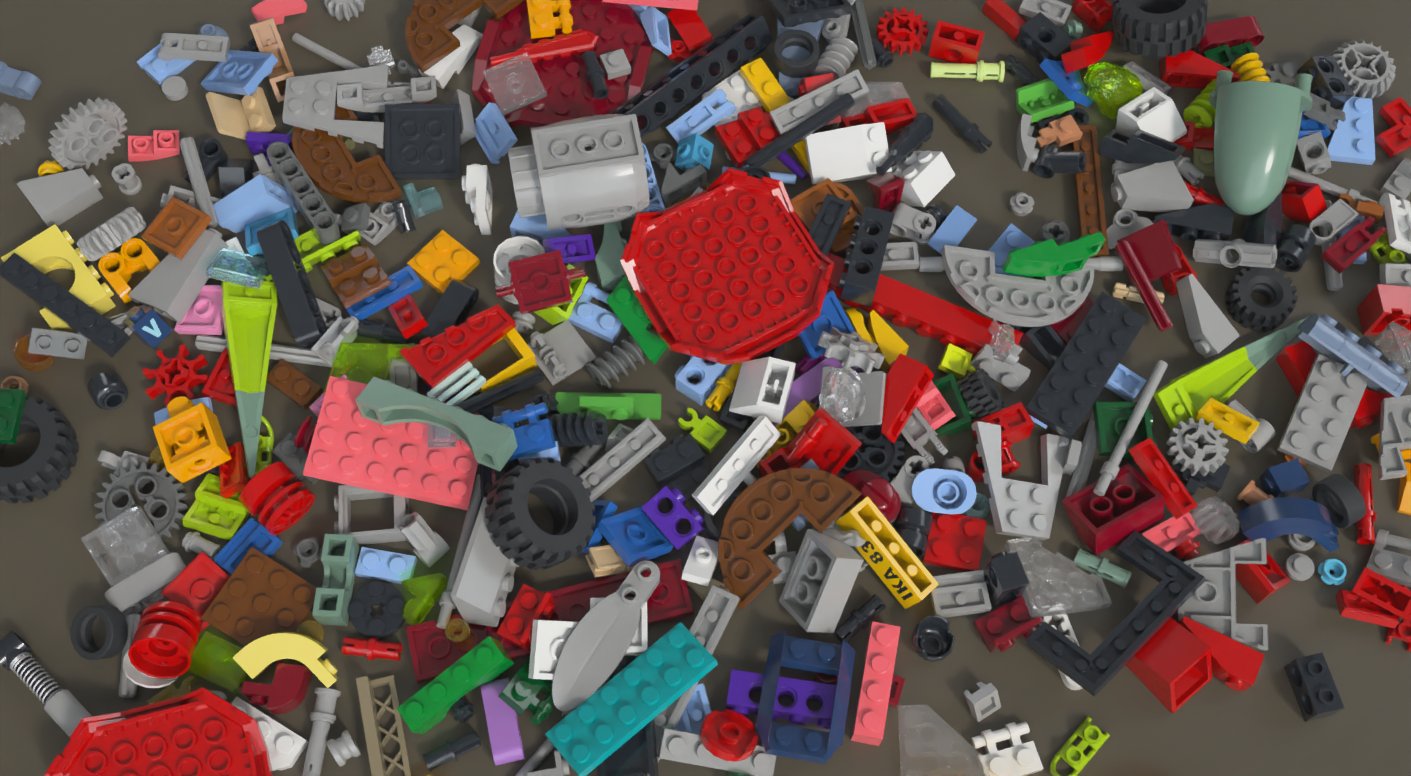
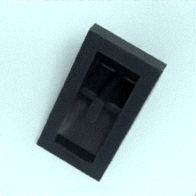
M228 159L218 167L222 199L252 180L253 160Z

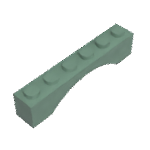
M621 221L604 224L603 240L595 259L601 289L605 292L614 290L625 276L621 266V258L627 241L625 238L621 239L619 232H623Z
M373 377L355 400L363 418L384 426L395 423L417 422L442 427L454 433L465 442L472 451L476 462L498 471L502 470L518 447L514 431L509 426L489 421L482 415L468 413L458 406L447 405L435 397H426L411 388L400 387L390 380Z

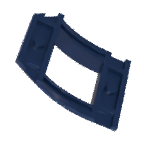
M786 630L772 635L770 639L755 730L758 731L766 754L825 764L832 757L835 750L842 746L855 650L845 640H843L842 645L785 636ZM780 666L837 676L829 732L772 722Z

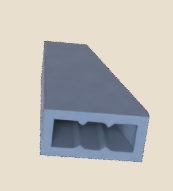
M777 18L776 39L786 31L803 30L813 35L819 43L824 20L784 28ZM790 46L782 51V55L787 60L801 62L810 57V52L800 46ZM777 70L778 83L787 96L799 95L798 85L801 84L800 80L808 78V75L801 78H791Z

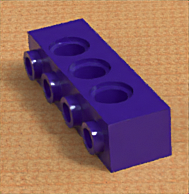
M731 669L726 709L734 710L746 717L749 713L758 715L760 702L755 703L751 701L749 694L753 691L762 692L764 674ZM779 677L772 721H777V718L789 719L788 722L794 725H806V722L817 723L818 728L830 730L836 685ZM782 695H787L793 700V704L789 707H783L778 703L777 699ZM811 699L817 700L822 708L819 711H811L807 708L806 702Z

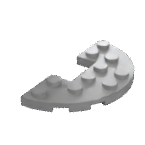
M944 245L942 248V261L946 274L963 299L988 317L1011 325L1039 327L1064 320L1081 306L1090 292L1094 280V267L1086 265L1083 266L1082 270L1058 276L1042 277V280L995 273V252Z

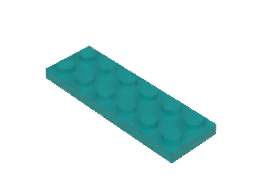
M680 622L545 733V735L577 775L586 776L715 668L718 663Z

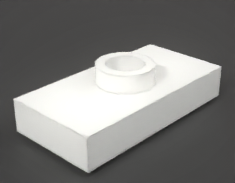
M696 536L682 573L683 580L709 586L718 561V541Z

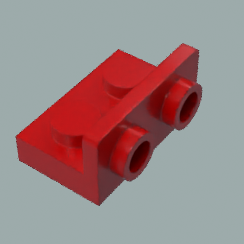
M523 584L496 633L497 636L528 651L532 640L533 619H550L556 606L553 595L549 592L544 594Z

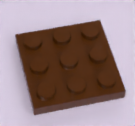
M251 547L201 619L244 646L273 633H296L313 609L317 587Z

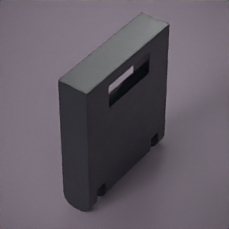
M654 719L597 766L598 776H647V774L649 776H659Z

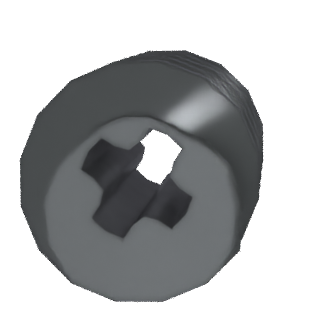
M630 335L628 336V341L622 340L619 342V347L613 346L611 353L606 351L602 354V358L597 357L594 359V365L591 363L586 365L588 373L598 386L604 385L610 389L612 388L610 379L619 383V373L625 377L629 376L627 367L636 371V361L642 366L645 365L643 352Z

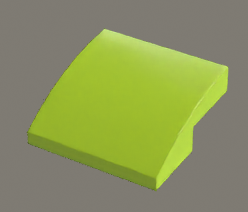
M208 473L195 491L196 500L182 519L183 526L230 541L244 526L250 514L239 501L242 491L228 499L220 495V477Z

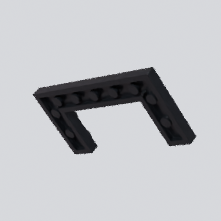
M1135 530L1117 548V554L1159 582V584L1091 654L1087 653L1045 621L1026 639V646L1094 697L1204 583V576Z

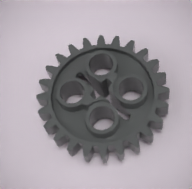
M142 462L140 469L134 463H131L129 472L120 467L121 476L117 477L114 474H110L113 482L111 484L102 483L104 488L107 489L106 493H97V496L102 498L103 502L94 504L96 508L102 510V512L95 515V518L104 520L98 527L101 530L109 529L105 537L108 539L115 537L114 544L118 546L124 542V548L130 550L134 544L139 552L142 551L144 544L150 550L154 549V542L164 546L163 537L167 536L170 539H174L171 531L173 529L182 530L177 522L184 518L181 511L189 509V506L181 503V501L188 498V495L179 492L185 486L182 483L175 484L178 479L173 475L169 476L166 467L159 472L160 466L156 463L152 465L150 470L146 462ZM149 482H154L153 491L149 494H143V487ZM131 486L135 487L139 499L146 503L144 509L152 519L154 527L150 528L146 515L138 510L140 504L132 494ZM128 495L129 502L127 505L118 508L119 498ZM165 505L167 507L166 514L161 518H156V509L159 506ZM135 519H141L140 528L134 532L130 531L131 522Z

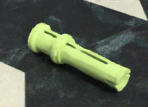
M979 60L976 64L931 62L930 78H976L978 82L998 80L999 83H1003L1005 63L1004 61L984 63V60Z

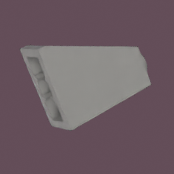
M1173 161L1156 163L1117 175L1111 187V195L1118 202L1121 209L1171 213L1190 208L1194 201Z
M83 168L17 183L48 227L54 224L58 227L103 199L98 190L102 187L93 174L88 176Z

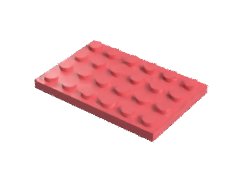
M330 376L305 463L304 476L468 511L478 462H476L472 451L464 441L442 427L427 423L406 422L384 426L363 418L355 400L367 384Z

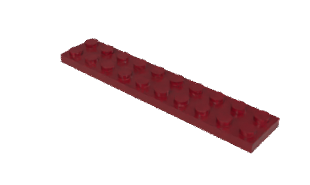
M680 559L657 564L660 570V582L647 600V626L694 614L686 580L682 579L683 569ZM631 571L549 591L553 595L554 604L556 605L549 620L580 622L590 611V598H606L615 593ZM643 571L641 573V576L643 577H649L651 575L649 571ZM628 593L625 597H635V595ZM514 600L506 602L505 614L503 617H500L497 627L465 623L461 614L450 617L447 629L436 626L438 619L406 627L416 682L419 684L435 679L488 636L499 640L512 660L530 656L531 645L527 651L498 637L496 634Z

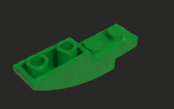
M1101 232L1092 235L1085 234L1078 240L1072 242L1065 241L1059 245L1056 244L1053 238L1043 242L1036 241L1029 247L1023 249L1016 248L1009 252L1002 269L1006 273L1031 277L1058 276L1082 270L1089 257L1097 255L1106 239Z

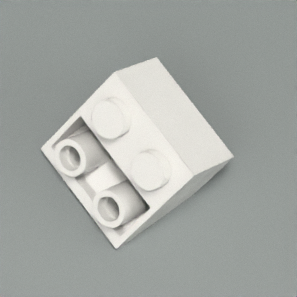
M1155 87L1118 109L1116 130L1130 136L1140 129L1174 142L1187 133L1185 124L1173 100Z
M929 150L913 151L911 156H906V161L891 167L892 172H890L902 178L905 182L901 201L909 206L925 207L955 176L943 152Z
M772 357L742 362L729 411L755 418L762 415L766 416L771 422L781 424L794 379L796 363Z

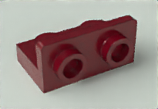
M1023 596L976 620L973 625L990 653L998 649L1002 653L1015 645L1014 640L1022 636L1026 640L1041 625L1043 620L1041 616L1037 618L1034 616Z

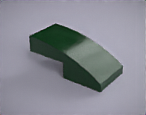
M1250 41L1229 48L1228 44L1205 51L1204 56L1230 69L1232 64L1241 56L1256 52Z

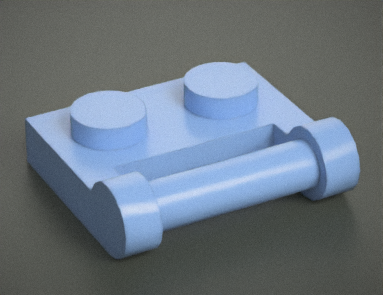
M588 282L568 320L571 324L613 344L624 325L616 314L590 302L593 297L608 304L606 300L610 294L598 289L596 284Z

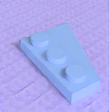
M1351 97L1343 104L1341 109L1345 112L1346 120L1343 122L1337 119V129L1334 130L1330 138L1327 150L1331 161L1372 165L1375 161L1372 99Z

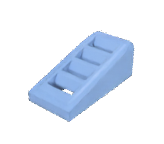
M651 6L640 13L641 22L652 46L669 56L672 54L668 16Z

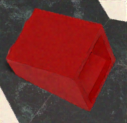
M1170 617L1129 660L1126 666L1166 709L1173 714L1212 679L1211 647Z

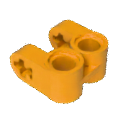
M131 238L122 244L120 252L108 253L101 257L98 268L121 300L127 304L132 300L128 297L132 290L127 284L132 277V273L144 272L146 270L151 272L160 261L144 241L138 238Z

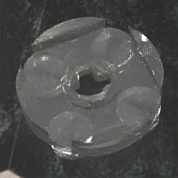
M842 367L828 370L825 374L819 403L822 408L827 409L828 413L839 422L852 421L855 418H859L864 412L866 394L860 390L859 384L862 383V380L857 372L852 368Z

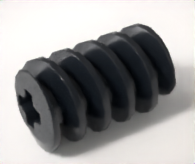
M594 411L588 413L580 412L578 414L572 412L570 414H552L549 418L554 440L558 441V447L601 445L607 440L608 422L603 414L597 415Z

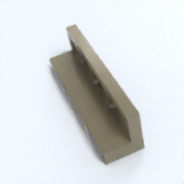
M391 675L375 680H370L368 676L356 678L371 776H389L395 766L403 770L405 776H412L403 720L396 709L400 706L395 676ZM389 684L391 694L383 704L375 699L374 688ZM391 702L393 703V709L388 707ZM376 704L381 706L379 712H377ZM386 710L395 715L396 720L389 732L380 727L379 719ZM396 729L398 732V737L393 735ZM381 732L384 733V734H386V736H385V738L383 739V741H382ZM390 738L400 744V751L394 760L384 754V747ZM401 757L403 761V766L398 763ZM386 760L391 763L388 769L386 766Z

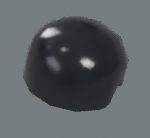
M929 615L917 623L912 632V645L919 657L929 662L942 661L952 652L955 636L950 631V622L947 619L938 615Z

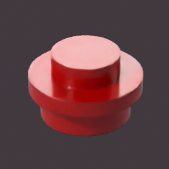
M1193 537L1186 540L1174 550L1178 554L1176 558L1179 560L1185 559L1186 561L1194 559L1201 553L1198 548L1202 544L1196 542Z

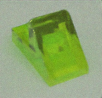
M436 573L401 582L407 591L416 596L415 599L412 598L408 601L403 610V618L408 625L420 624L447 587L448 581L445 575Z

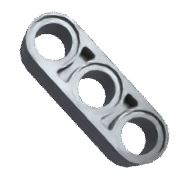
M179 553L167 554L114 585L105 592L104 596L109 605L118 608L125 617L128 614H138L149 605L163 599L164 596L160 592L186 566Z

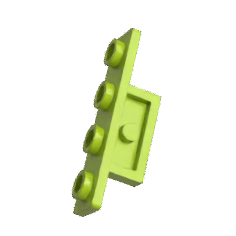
M310 230L296 238L295 243L306 273L313 269V265L319 262L326 263L328 259L336 257V253L342 250L347 252L351 247L359 245L358 242L361 241V236L358 231H355L329 245H325ZM271 275L265 277L266 281L273 282Z

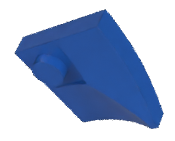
M1045 59L1039 65L1068 99L1086 107H1089L1095 101L1086 89L1079 70L1066 74L1063 61Z

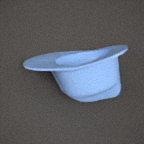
M934 468L920 472L914 479L911 488L912 497L916 504L923 510L934 513L961 514L971 508L975 503L977 495L976 486L968 475L963 472Z

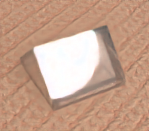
M1392 322L1388 324L1374 341L1377 348L1389 361L1392 360L1405 369L1402 374L1408 378V384H1410L1411 331Z

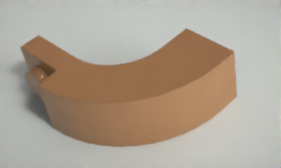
M270 17L249 25L261 53H273L278 59L268 77L277 101L281 102L285 98L287 78L295 77L274 18Z

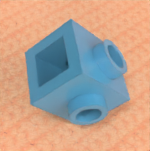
M697 133L679 140L675 166L686 171L689 168L702 165L708 171L711 165L714 145Z

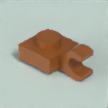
M1340 194L1339 199L1341 198L1359 213L1358 216H1364V220L1372 216L1375 219L1374 224H1378L1383 216L1385 207L1380 206L1375 201L1365 200L1355 203L1348 194Z

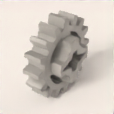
M1189 418L1186 424L1181 421L1169 434L1171 437L1166 442V445L1171 446L1167 454L1176 457L1172 462L1173 465L1182 464L1180 471L1184 472L1187 468L1191 469V476H1194L1198 471H1200L1202 476H1206L1209 470L1214 473L1225 462V456L1229 452V449L1224 447L1228 440L1219 437L1223 431L1221 429L1213 430V422L1208 426L1204 425L1203 418H1200L1197 423L1194 422L1193 418ZM1210 457H1213L1208 461H1202L1203 459H1209Z

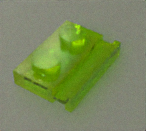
M206 631L194 650L191 664L187 671L234 694L237 693V688L247 676L243 668L233 659L242 648Z

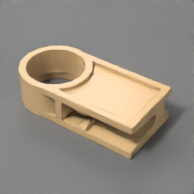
M611 545L591 547L588 549L590 554L585 556L594 577L631 571L634 567L628 568Z

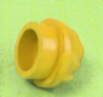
M47 160L38 168L39 177L65 172L62 166L55 160Z

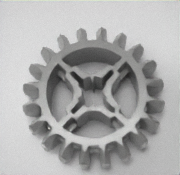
M1353 39L1349 43L1344 42L1334 50L1332 55L1354 92L1352 97L1378 98L1389 89L1395 79L1396 66L1392 65L1394 59L1388 57L1389 51L1383 52L1381 50V45L1376 47L1372 41L1366 44L1363 39L1357 43Z
M128 207L78 239L77 246L80 248L83 256H86L89 261H95L145 229L146 223L140 212L134 207Z

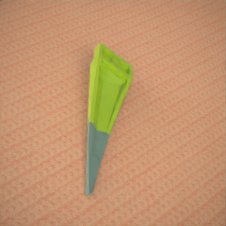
M222 279L221 312L249 478L252 479L255 474L263 401L277 309V290L274 282L270 281L260 282L253 280L250 283L259 282L260 284L258 287H251Z
M1307 317L1178 376L1155 391L1153 396L1171 431L1181 421L1186 424L1189 418H1193L1194 422L1197 423L1199 420L1196 417L1199 410L1210 398L1224 404L1258 369L1301 332L1298 327Z

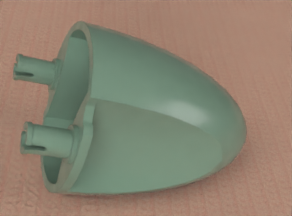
M1227 70L1217 72L1215 91L1210 93L1209 98L1210 104L1216 109L1214 132L1215 185L1222 200L1234 212L1240 215H1253L1261 212L1276 199L1284 188L1296 149L1302 111H1310L1313 105V99L1310 96L1313 76L1310 74H1297L1295 77V87L1266 81L1231 83L1233 72Z

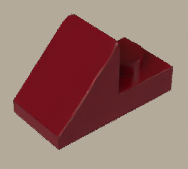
M889 172L882 176L879 175L868 179L867 184L874 195L872 208L888 212L893 211L895 205L901 201L905 183L903 179Z

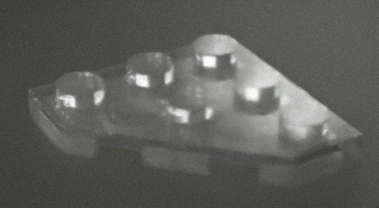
M1034 537L1007 540L1004 545L1008 554L1018 553L1028 578L1029 585L1022 595L1031 618L1107 609L1112 602L1102 578L1093 573L1089 575L1075 567L1077 563L1059 552L1055 555L1041 546L1042 542Z
M927 704L898 705L901 776H990L989 761Z

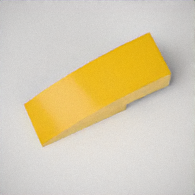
M873 310L868 318V333L872 334L875 343L878 345L875 352L885 355L881 369L887 375L890 364L897 359L900 353L906 356L909 346Z

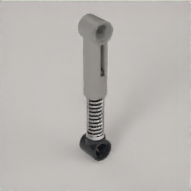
M11 630L0 640V665L8 671L12 670L20 677V680H23V683L29 687L33 694H36V697L45 704L44 710L70 737L83 718L92 717V715L69 690L60 689L61 687L57 685V682H54V679H51V676L44 672L45 669L38 665L35 658H32L31 647L17 633Z

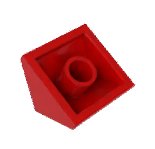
M1249 539L1237 545H1242L1251 542L1252 540ZM1268 552L1267 564H1236L1237 580L1257 604L1291 582Z

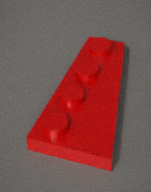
M497 304L467 318V322L456 327L454 325L444 329L445 332L433 338L429 336L412 348L408 349L406 347L399 350V353L426 384L433 389L465 363L473 361L516 327V324Z

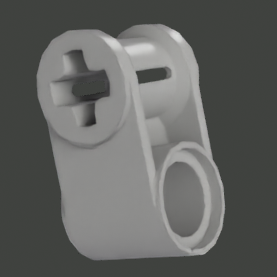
M903 203L895 205L892 211L895 214L890 233L918 244L926 245L934 235L936 227L935 218L929 213L919 211Z
M909 457L898 475L890 483L899 494L901 507L910 508L914 502L911 488L914 479L920 472L913 474L911 471L915 470V468H919L920 472L929 469V464L924 457Z

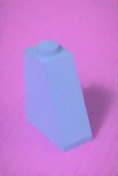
M259 174L213 205L218 224L222 228H226L234 233L244 231V226L290 207H292L295 213L298 212L297 206L285 188L262 174Z

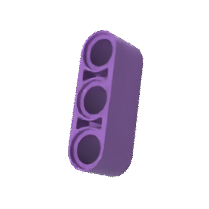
M509 677L480 685L492 754L496 766L525 759L517 712L498 697L510 682Z

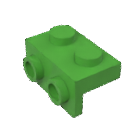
M1050 78L1016 90L1017 111L1021 115H1031V123L1039 122L1050 116L1059 115L1074 109V101L1068 99Z

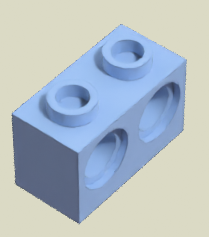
M690 356L691 360L687 365H681L675 374L676 390L702 406L715 389L716 381L725 375L732 364L724 365L717 362L706 364L703 362L705 359ZM696 378L699 379L700 382L697 384H691L688 382V380Z

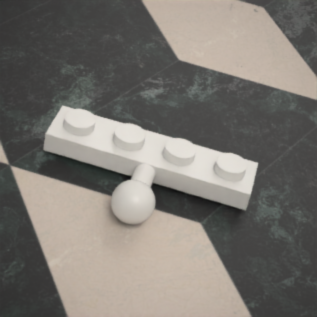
M759 415L692 494L694 499L708 514L714 515L742 481L749 487L758 480L750 471L781 435L766 416Z

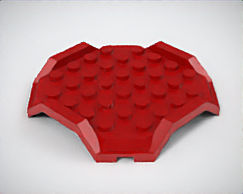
M728 168L706 190L660 212L637 213L631 229V237L628 244H626L621 258V266L635 297L656 333L671 351L724 365L746 362L795 338L820 317L834 269V262L818 249L795 213L781 180L764 176L762 179L748 176V172Z
M203 687L178 698L119 713L83 718L69 737L71 740L61 755L58 754L44 774L45 776H273L269 751L258 720Z

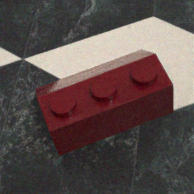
M1129 463L1120 468L1116 478L1111 480L1104 496L1094 493V489L1099 481L1097 480L1062 500V504L1078 537L1095 555L1125 540L1134 530L1139 532L1164 518V496Z

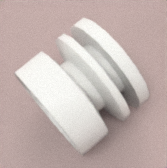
M524 236L506 239L498 245L493 259L495 286L500 287L511 284L509 262L544 254V247L537 240ZM513 294L503 296L506 301L518 304V300Z

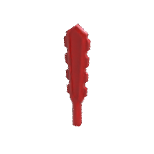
M578 29L568 35H556L554 39L549 40L545 38L539 40L536 44H523L521 48L514 52L490 57V63L492 67L512 62H527L531 64L536 63L540 59L544 61L553 60L556 56L563 58L569 57L573 53L580 55L593 50L599 40V36L588 29Z

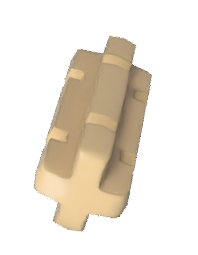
M1115 283L1112 291L1114 297L1123 299L1124 296L1126 300L1144 303L1135 286L1130 285L1126 287L1124 283ZM1155 290L1157 296L1163 304L1164 293Z

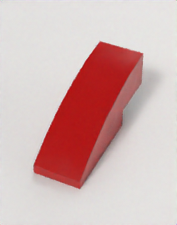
M1113 31L1090 35L1071 42L1070 47L1072 51L1061 55L1066 74L1088 67L1099 61L1107 52L1112 42Z
M909 98L869 106L866 107L862 114L842 118L838 129L884 122L887 136L909 125L910 122H914L917 112Z

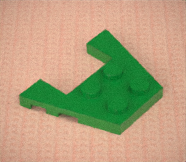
M625 275L606 302L649 361L655 365L667 349V346L660 338L648 331L652 324L635 297Z

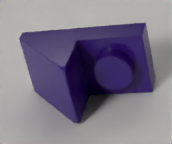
M247 132L245 140L252 154L258 155L263 153L264 156L267 155V148L275 142L286 143L293 152L292 135ZM267 155V157H266L267 162H268L269 166H271L270 160H269L268 155Z
M591 234L543 240L545 253L560 250L564 264H576L596 259Z

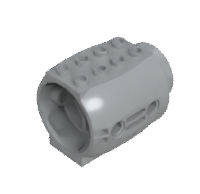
M636 114L587 116L531 128L533 145L508 149L519 217L545 214L548 230L580 228L617 222L635 217L637 213H642L650 206L645 156Z

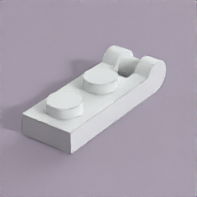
M1386 192L1381 196L1379 205L1385 207L1384 214L1389 245L1397 250L1411 254L1410 201L1402 198L1398 200L1395 198V195Z

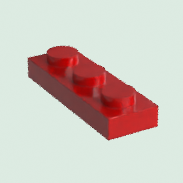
M1151 438L1128 450L1133 456L1135 463L1142 469L1150 481V484L1164 496V503L1176 520L1198 507Z

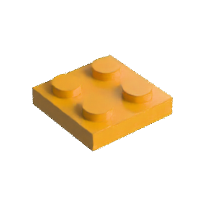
M442 230L407 265H410L416 275L443 295L453 279L462 281L480 264L478 257Z

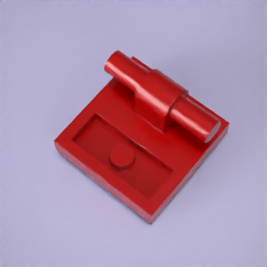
M821 407L787 447L791 452L787 460L795 465L799 460L805 464L812 459L820 470L837 475L863 443Z

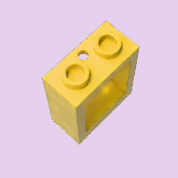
M515 328L498 341L504 338L520 360L487 380L486 384L474 392L475 394L488 391L537 366L535 354ZM472 379L468 384H472L476 379Z

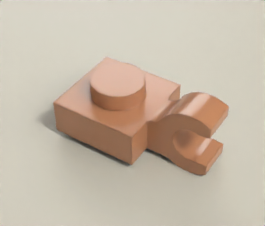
M1068 115L1049 122L1048 127L1039 130L1041 136L1037 137L1036 141L1040 147L1055 141L1061 147L1081 139L1083 133L1073 117Z

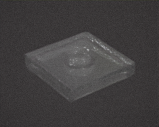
M527 52L482 72L502 116L547 96Z

